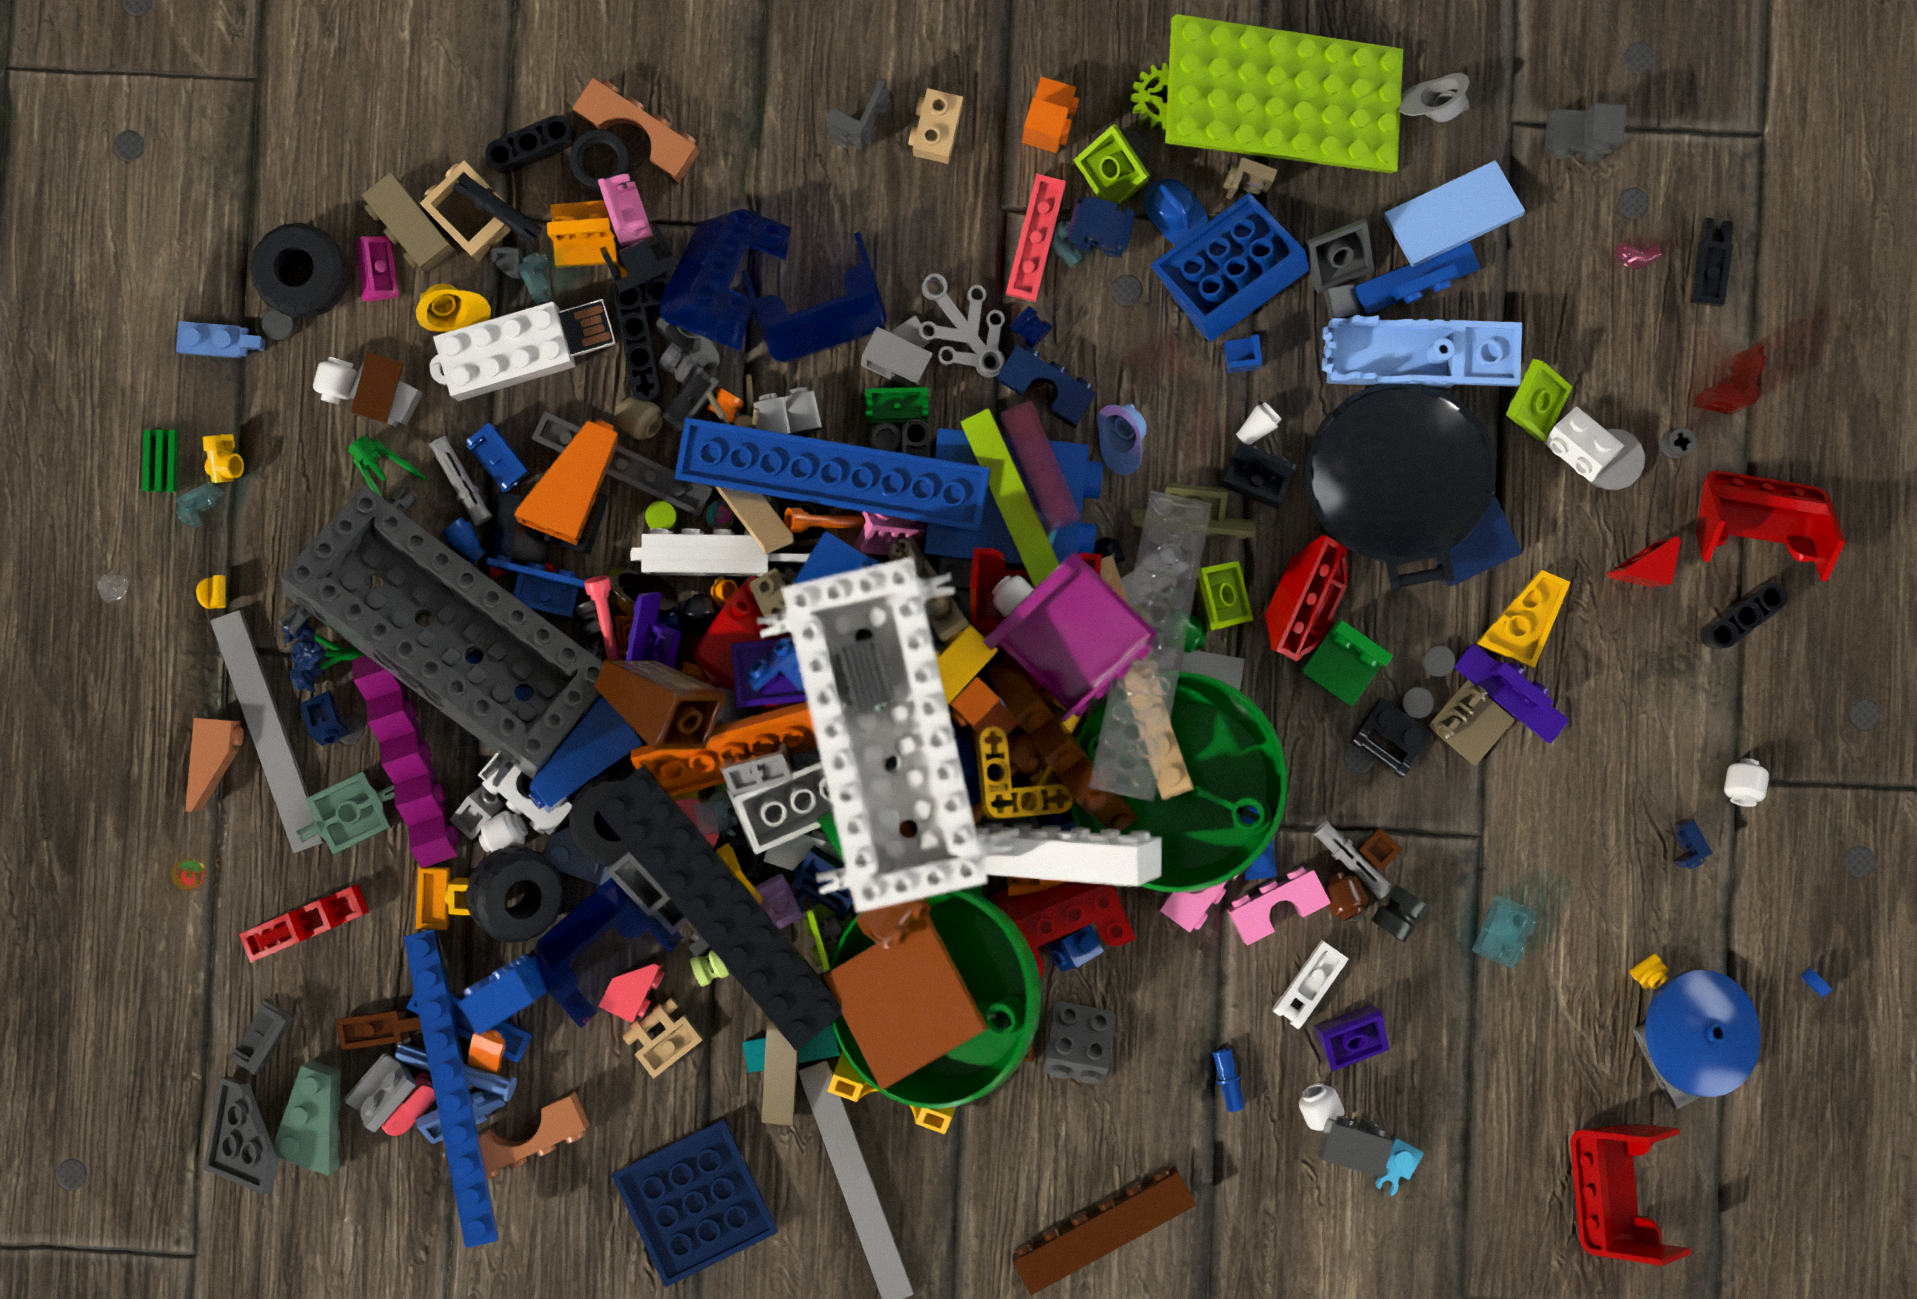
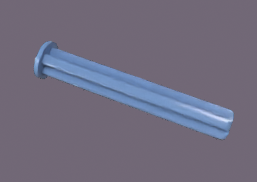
M401 1043L395 1053L398 1061L430 1071L426 1050L405 1043ZM464 1064L468 1085L503 1096L504 1101L507 1102L511 1099L517 1085L516 1077L508 1079Z

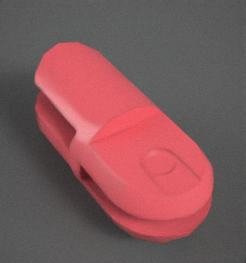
M424 1072L414 1079L416 1083L415 1088L381 1125L386 1134L391 1136L402 1135L436 1101L430 1074Z

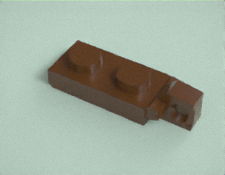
M395 1009L336 1019L340 1050L401 1042L412 1037L411 1031L422 1029L419 1015L408 1016V1009Z

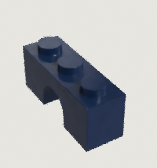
M1016 345L997 376V381L1022 397L1028 388L1036 382L1050 384L1056 392V401L1049 413L1076 429L1095 398L1096 392L1092 391L1093 385L1080 377L1074 380L1065 374L1067 370L1054 361L1048 364L1039 359L1041 354L1027 345L1023 348Z

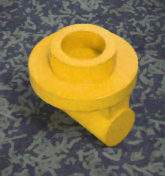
M214 575L212 578L202 579L198 583L196 595L203 607L207 609L226 607V576Z
M1653 953L1630 969L1629 972L1644 989H1656L1667 980L1668 968L1662 963L1659 956Z

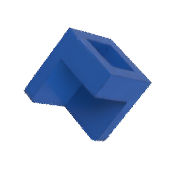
M1252 334L1250 338L1224 341L1227 373L1258 370L1263 364L1259 334Z

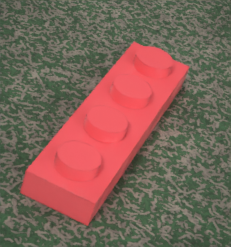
M1036 174L1006 295L1036 302L1066 181Z

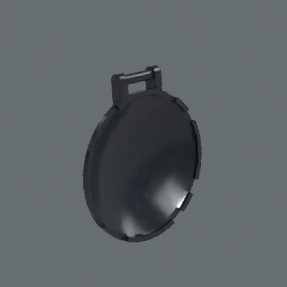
M1378 384L1349 396L1345 399L1344 403L1338 406L1332 413H1329L1321 422L1307 453L1305 465L1306 488L1313 511L1325 530L1337 542L1354 553L1369 559L1385 562L1391 592L1401 591V587L1442 579L1445 582L1455 580L1449 550L1463 541L1476 528L1489 507L1496 480L1495 453L1491 439L1480 419L1475 417L1464 406V403L1444 390L1439 391L1423 386V384ZM1440 557L1442 567L1398 575L1397 565Z

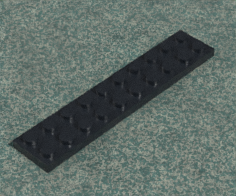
M645 764L594 804L598 812L795 1051L799 1050L842 1015V1007L828 986Z

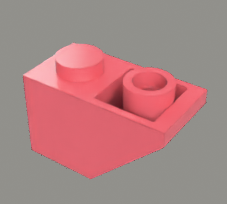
M657 960L614 976L598 1007L631 1023L638 1016L643 1018L651 1003L646 998L651 988L657 990L665 974L660 971L663 962Z

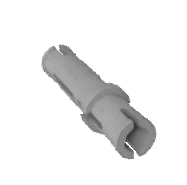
M443 436L430 443V449H432L457 493V501L463 503L474 522V526L481 525L491 519L492 515L479 495L481 492L479 487L473 485L462 463L448 442V438Z
M1327 820L1315 829L1313 835L1332 852L1331 856L1335 860L1339 859L1379 900L1391 891L1393 885L1352 846L1353 842L1349 838L1344 839Z

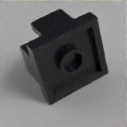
M657 222L651 224L659 243L651 245L648 239H643L621 247L617 236H614L613 240L621 257V260L616 263L613 262L606 246L600 248L620 293L677 267Z

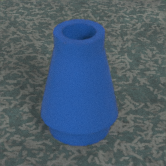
M462 517L442 532L446 536L445 541L468 558L472 564L487 553L470 522L466 523Z

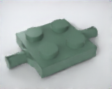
M362 771L306 798L312 811L313 823L297 830L298 836L310 831L299 837L301 842H304L319 834L327 842L332 855H335L391 828L392 826L385 814L384 802L395 798V793L392 792L394 791V784L378 792L371 785L366 772Z

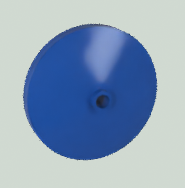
M1692 970L1674 975L1660 986L1653 996L1647 1011L1645 1036L1649 1054L1662 1077L1677 1090L1698 1097L1721 1096L1737 1089L1753 1071L1760 1050L1759 1020L1750 998L1729 977L1710 970Z

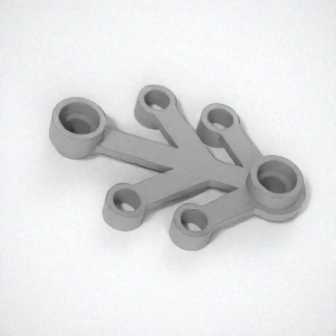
M940 274L928 275L922 283L923 295L929 300H935L956 328L937 326L931 321H926L919 327V337L924 341H931L936 338L968 343L974 353L957 352L950 346H944L937 353L938 362L943 366H949L952 363L975 366L977 372L984 377L993 378L998 376L1005 365V357L998 349L1001 326L1005 322L1004 314L999 310H992L987 314L985 323L989 330L985 345L978 336L982 302L986 298V290L980 285H974L968 290L969 310L966 320L946 293L948 287L946 279ZM931 283L937 284L939 292L931 293L928 285ZM973 290L981 292L982 298L980 300L972 298L971 292ZM997 315L1000 318V324H992L990 316ZM923 327H931L933 335L925 336L923 334ZM949 351L952 355V360L944 361L941 353ZM990 357L994 360L995 365L993 368L985 366V358Z

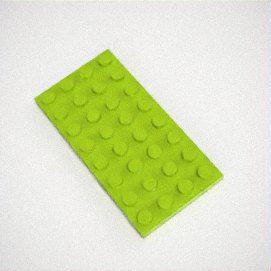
M1176 14L1171 17L1165 143L1392 174L1398 171L1400 111L1398 107L1401 105L1403 49Z

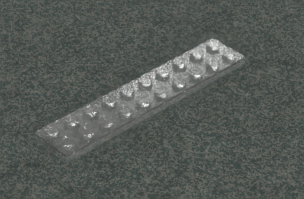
M1152 490L1150 492L1127 604L1157 632V635L1151 642V645L1154 647L1153 650L1143 660L1140 661L1136 657L1130 663L1133 667L1123 678L1118 680L1114 677L1111 680L1110 684L1112 686L1109 688L1089 785L1090 788L1150 801L1154 799L1212 503Z

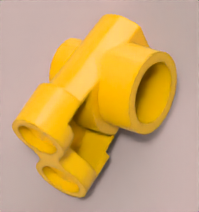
M234 434L202 436L204 451L207 452L204 467L206 473L211 476V482L234 481V478H239L244 471V462L239 454L233 453V448H235Z

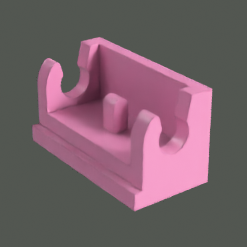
M620 174L605 180L604 178L598 180L621 247L653 237L635 181L628 182L630 181L629 174Z

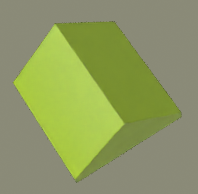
M1116 124L1108 128L1073 159L1097 197L1117 204L1144 188L1150 177Z
M1239 561L1200 568L1192 572L1207 632L1254 620Z

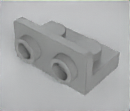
M384 1053L344 1099L346 1104L359 1111L365 1128L375 1133L415 1088L416 1083L407 1065Z

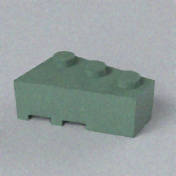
M314 1060L301 1065L273 1144V1149L278 1159L330 1176L339 1169L338 1140L340 1139V1129H338V1113L340 1110L341 1091L340 1069Z

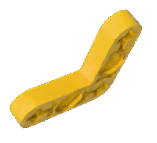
M990 726L978 732L975 738L980 797L982 810L987 817L991 819L1052 815L1066 812L1071 808L1073 797L1064 785L1012 788L1008 743L1005 732L997 726ZM991 733V737L997 738L998 741L992 747L993 755L999 753L1000 758L986 760V756L992 754L990 744H985V738L989 737ZM990 764H996L1001 768L1002 776L997 782L990 780L987 775V768ZM1056 791L1058 796H1063V802L1059 803V805L1055 802L1043 804V798L1055 796ZM1024 793H1029L1034 797L1035 805L1031 811H1026L1020 804V798ZM997 796L998 801L1012 800V806L1002 807L998 813L997 808H992L991 802L995 801Z

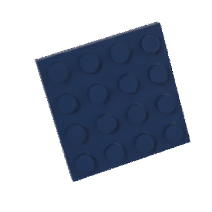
M725 1118L611 1174L665 1288L778 1233V1227Z

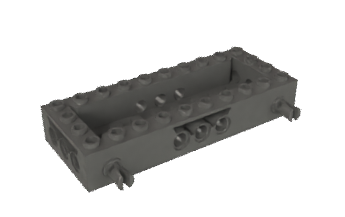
M363 485L280 575L283 593L296 603L278 620V624L282 628L290 624L289 633L294 635L307 618L313 615L499 754L482 773V776L487 780L498 771L493 780L494 786L498 787L514 766L534 779L595 703L602 697L601 693L594 687L603 665L602 659L606 656L605 646L603 645L599 648L603 642L602 632L598 634L596 639L585 650L405 516L403 512L418 498L414 491L405 496L407 493L406 485H401L400 489L388 502ZM377 576L384 583L378 589H370L365 585V582L369 577ZM427 613L432 616L433 622L426 627L419 626L415 622L417 615ZM471 650H477L483 655V659L477 664H471L465 659L466 653ZM521 687H526L532 691L533 697L528 701H520L516 698L515 691Z

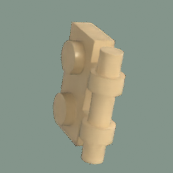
M672 997L663 1004L659 1002L652 1008V1013L642 1021H635L630 1025L631 1029L622 1035L628 1045H631L637 1039L643 1044V1047L635 1053V1056L653 1079L704 1039L685 1014L677 1021H674L670 1014L679 1005ZM661 1022L666 1029L653 1039L648 1031Z

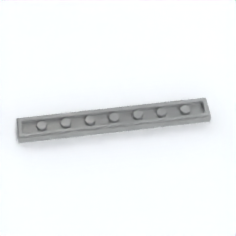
M237 610L210 620L293 853L325 843V840L319 834L301 842L299 837L310 831L299 836L297 835V830L313 823L312 811L306 801L309 794L243 610Z
M828 1059L798 1069L801 1082L881 1298L904 1299L914 1295L841 1096L827 1092L833 1077Z

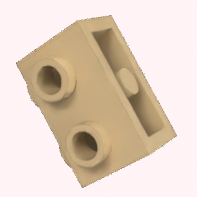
M927 88L925 98L919 97L916 115L920 116L918 128L912 126L908 145L913 146V156L949 164L963 108L962 96Z

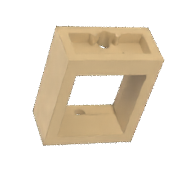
M464 160L461 164L457 163L450 167L445 174L446 178L438 186L433 185L424 193V199L420 204L479 262L490 251V247L496 246L512 229L494 217L468 242L436 209L454 191L453 186L455 182H460L457 179L463 172L484 188L490 187ZM494 192V195L503 200L496 192Z

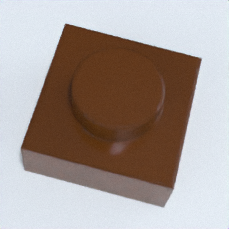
M1380 827L1357 848L1379 871H1382L1403 850Z

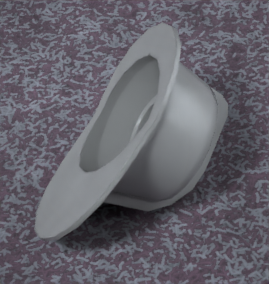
M1452 73L1411 86L1401 94V105L1398 107V110L1404 115L1416 116L1425 114L1437 122L1449 121L1469 109V102L1465 93L1470 83L1468 76L1463 73Z

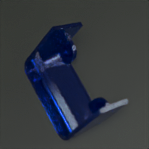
M860 232L854 233L862 264L853 266L845 274L844 284L848 295L788 314L782 299L775 295H766L758 298L747 269L741 271L768 351L775 361L789 363L873 335L876 327L881 329L885 327L887 322L886 311Z
M612 877L541 937L535 946L536 957L548 992L580 1028L598 1011L578 990L577 975L568 965L612 926L621 936L628 939L637 938L646 930H649L668 953L684 938L679 931L672 935L653 914L649 917Z

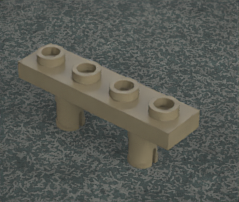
M912 536L907 539L898 540L899 544H892L891 549L886 552L891 562L909 558L914 559L918 578L921 577V580L938 577ZM943 583L937 585V588H946ZM950 594L926 600V603L935 609L928 620L943 642L970 625Z

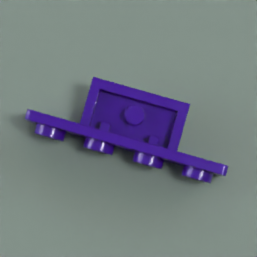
M653 591L639 594L634 605V617L628 637L629 644L626 660H657L674 668L681 632L657 622L661 593Z
M1475 644L1469 645L1455 663V670L1469 679L1475 686L1479 685L1485 689L1490 698L1545 742L1552 743L1569 722L1568 718L1551 706L1553 700L1547 696L1549 691L1539 682L1533 681L1531 683L1522 675L1525 672L1511 661L1508 663L1496 662Z

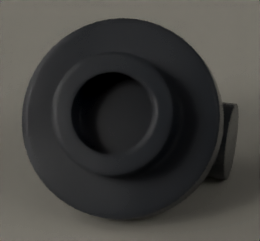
M1103 537L1095 542L1093 554H1102L1101 559L1112 555L1116 564L1125 561L1118 540Z

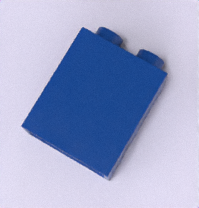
M938 428L935 459L980 466L964 431ZM1002 435L1035 510L1061 519L1052 544L1059 563L1061 564L1073 551L1077 554H1093L1096 524L1080 523L1083 498L1099 500L1103 462L1087 461L1089 447L1087 444ZM989 485L980 532L928 523L924 552L926 558L939 559L941 557L972 561L974 548H994L1005 556L1007 567L1026 569Z

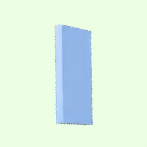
M1494 160L1385 212L1384 218L1413 268L1523 216L1525 210L1497 161Z

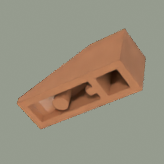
M194 718L185 811H200L209 800L238 753L239 746L243 743L244 730L241 727V721Z

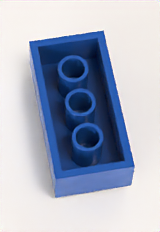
M526 953L463 991L467 997L458 1003L479 1036L536 1001L557 986V983L539 954L530 958Z

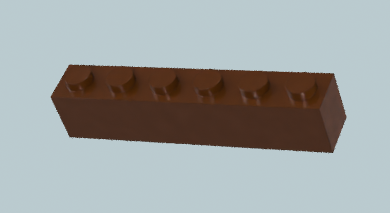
M1176 1166L1160 1168L1152 1174L1153 1178L1142 1184L1141 1181H1137L1129 1185L1125 1189L1126 1193L1117 1198L1110 1196L1097 1204L1099 1208L1089 1213L1082 1211L1074 1215L1070 1219L1071 1223L1062 1228L1054 1226L1043 1233L1042 1239L1034 1243L1029 1240L1019 1245L1015 1249L1016 1253L1012 1254L1013 1263L1030 1295L1037 1293L1195 1207L1196 1203Z

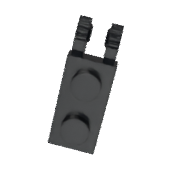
M1705 218L1701 227L1700 242L1698 243L1690 303L1722 307L1726 300L1733 244H1731L1733 223L1732 221L1724 220L1720 228L1719 242L1712 241L1714 220L1713 218Z

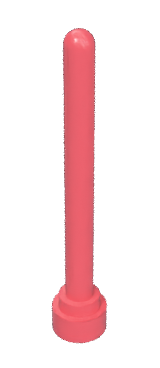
M602 575L586 579L584 581L586 593L590 595L591 600H595L607 660H620L607 600L611 590L609 576Z

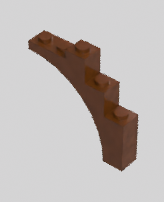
M1009 654L986 672L1013 719L1030 735L1043 759L1060 775L1073 799L1089 815L1092 814L1106 829H1117L1120 832L1139 818L1131 805L1113 787L1078 744L1050 706L1029 672Z

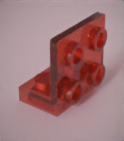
M1757 344L1738 353L1730 384L1719 383L1718 386L1708 388L1707 391L1697 394L1694 407L1727 415L1751 407L1758 398L1759 386L1756 385L1758 374L1763 371L1766 362V356L1763 355L1764 346Z

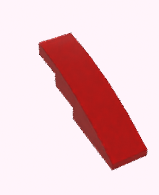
M358 884L242 932L239 936L251 963L370 912Z

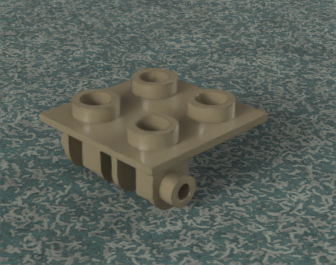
M1467 679L1429 723L1428 727L1475 767L1515 719L1490 699L1485 689L1479 685L1475 686Z

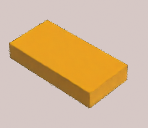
M418 867L415 929H449L450 914L448 904L444 900L446 886L451 882L452 867Z

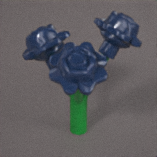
M308 619L294 635L289 633L290 624L285 628H281L286 633L285 642L289 643L294 638H299L291 647L294 668L289 671L291 681L295 688L299 690L307 689L314 693L316 677L323 674L324 669L342 660L352 661L365 655L357 648H342L315 633L316 630L308 626ZM320 643L332 650H324ZM324 656L333 657L321 664L318 663Z

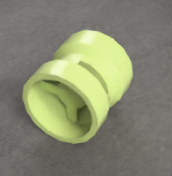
M712 949L708 955H698L690 959L693 972L701 987L711 984L714 978H725L731 975L729 969Z

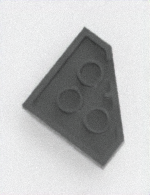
M220 1077L203 1170L261 1194L273 1193L278 1160L250 1084L233 1077Z

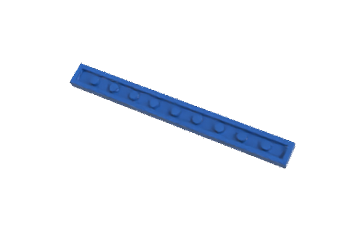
M437 929L403 936L465 1248L496 1242L499 1240L438 932Z

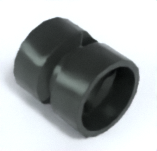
M1395 884L1386 897L1388 904L1380 906L1371 921L1405 943L1414 930L1413 921H1420L1429 906Z

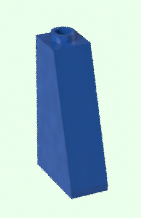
M602 696L532 780L529 788L532 792L529 793V797L539 810L543 807L549 813L580 792L590 781L606 774L631 756V750L640 748L643 743L626 720Z

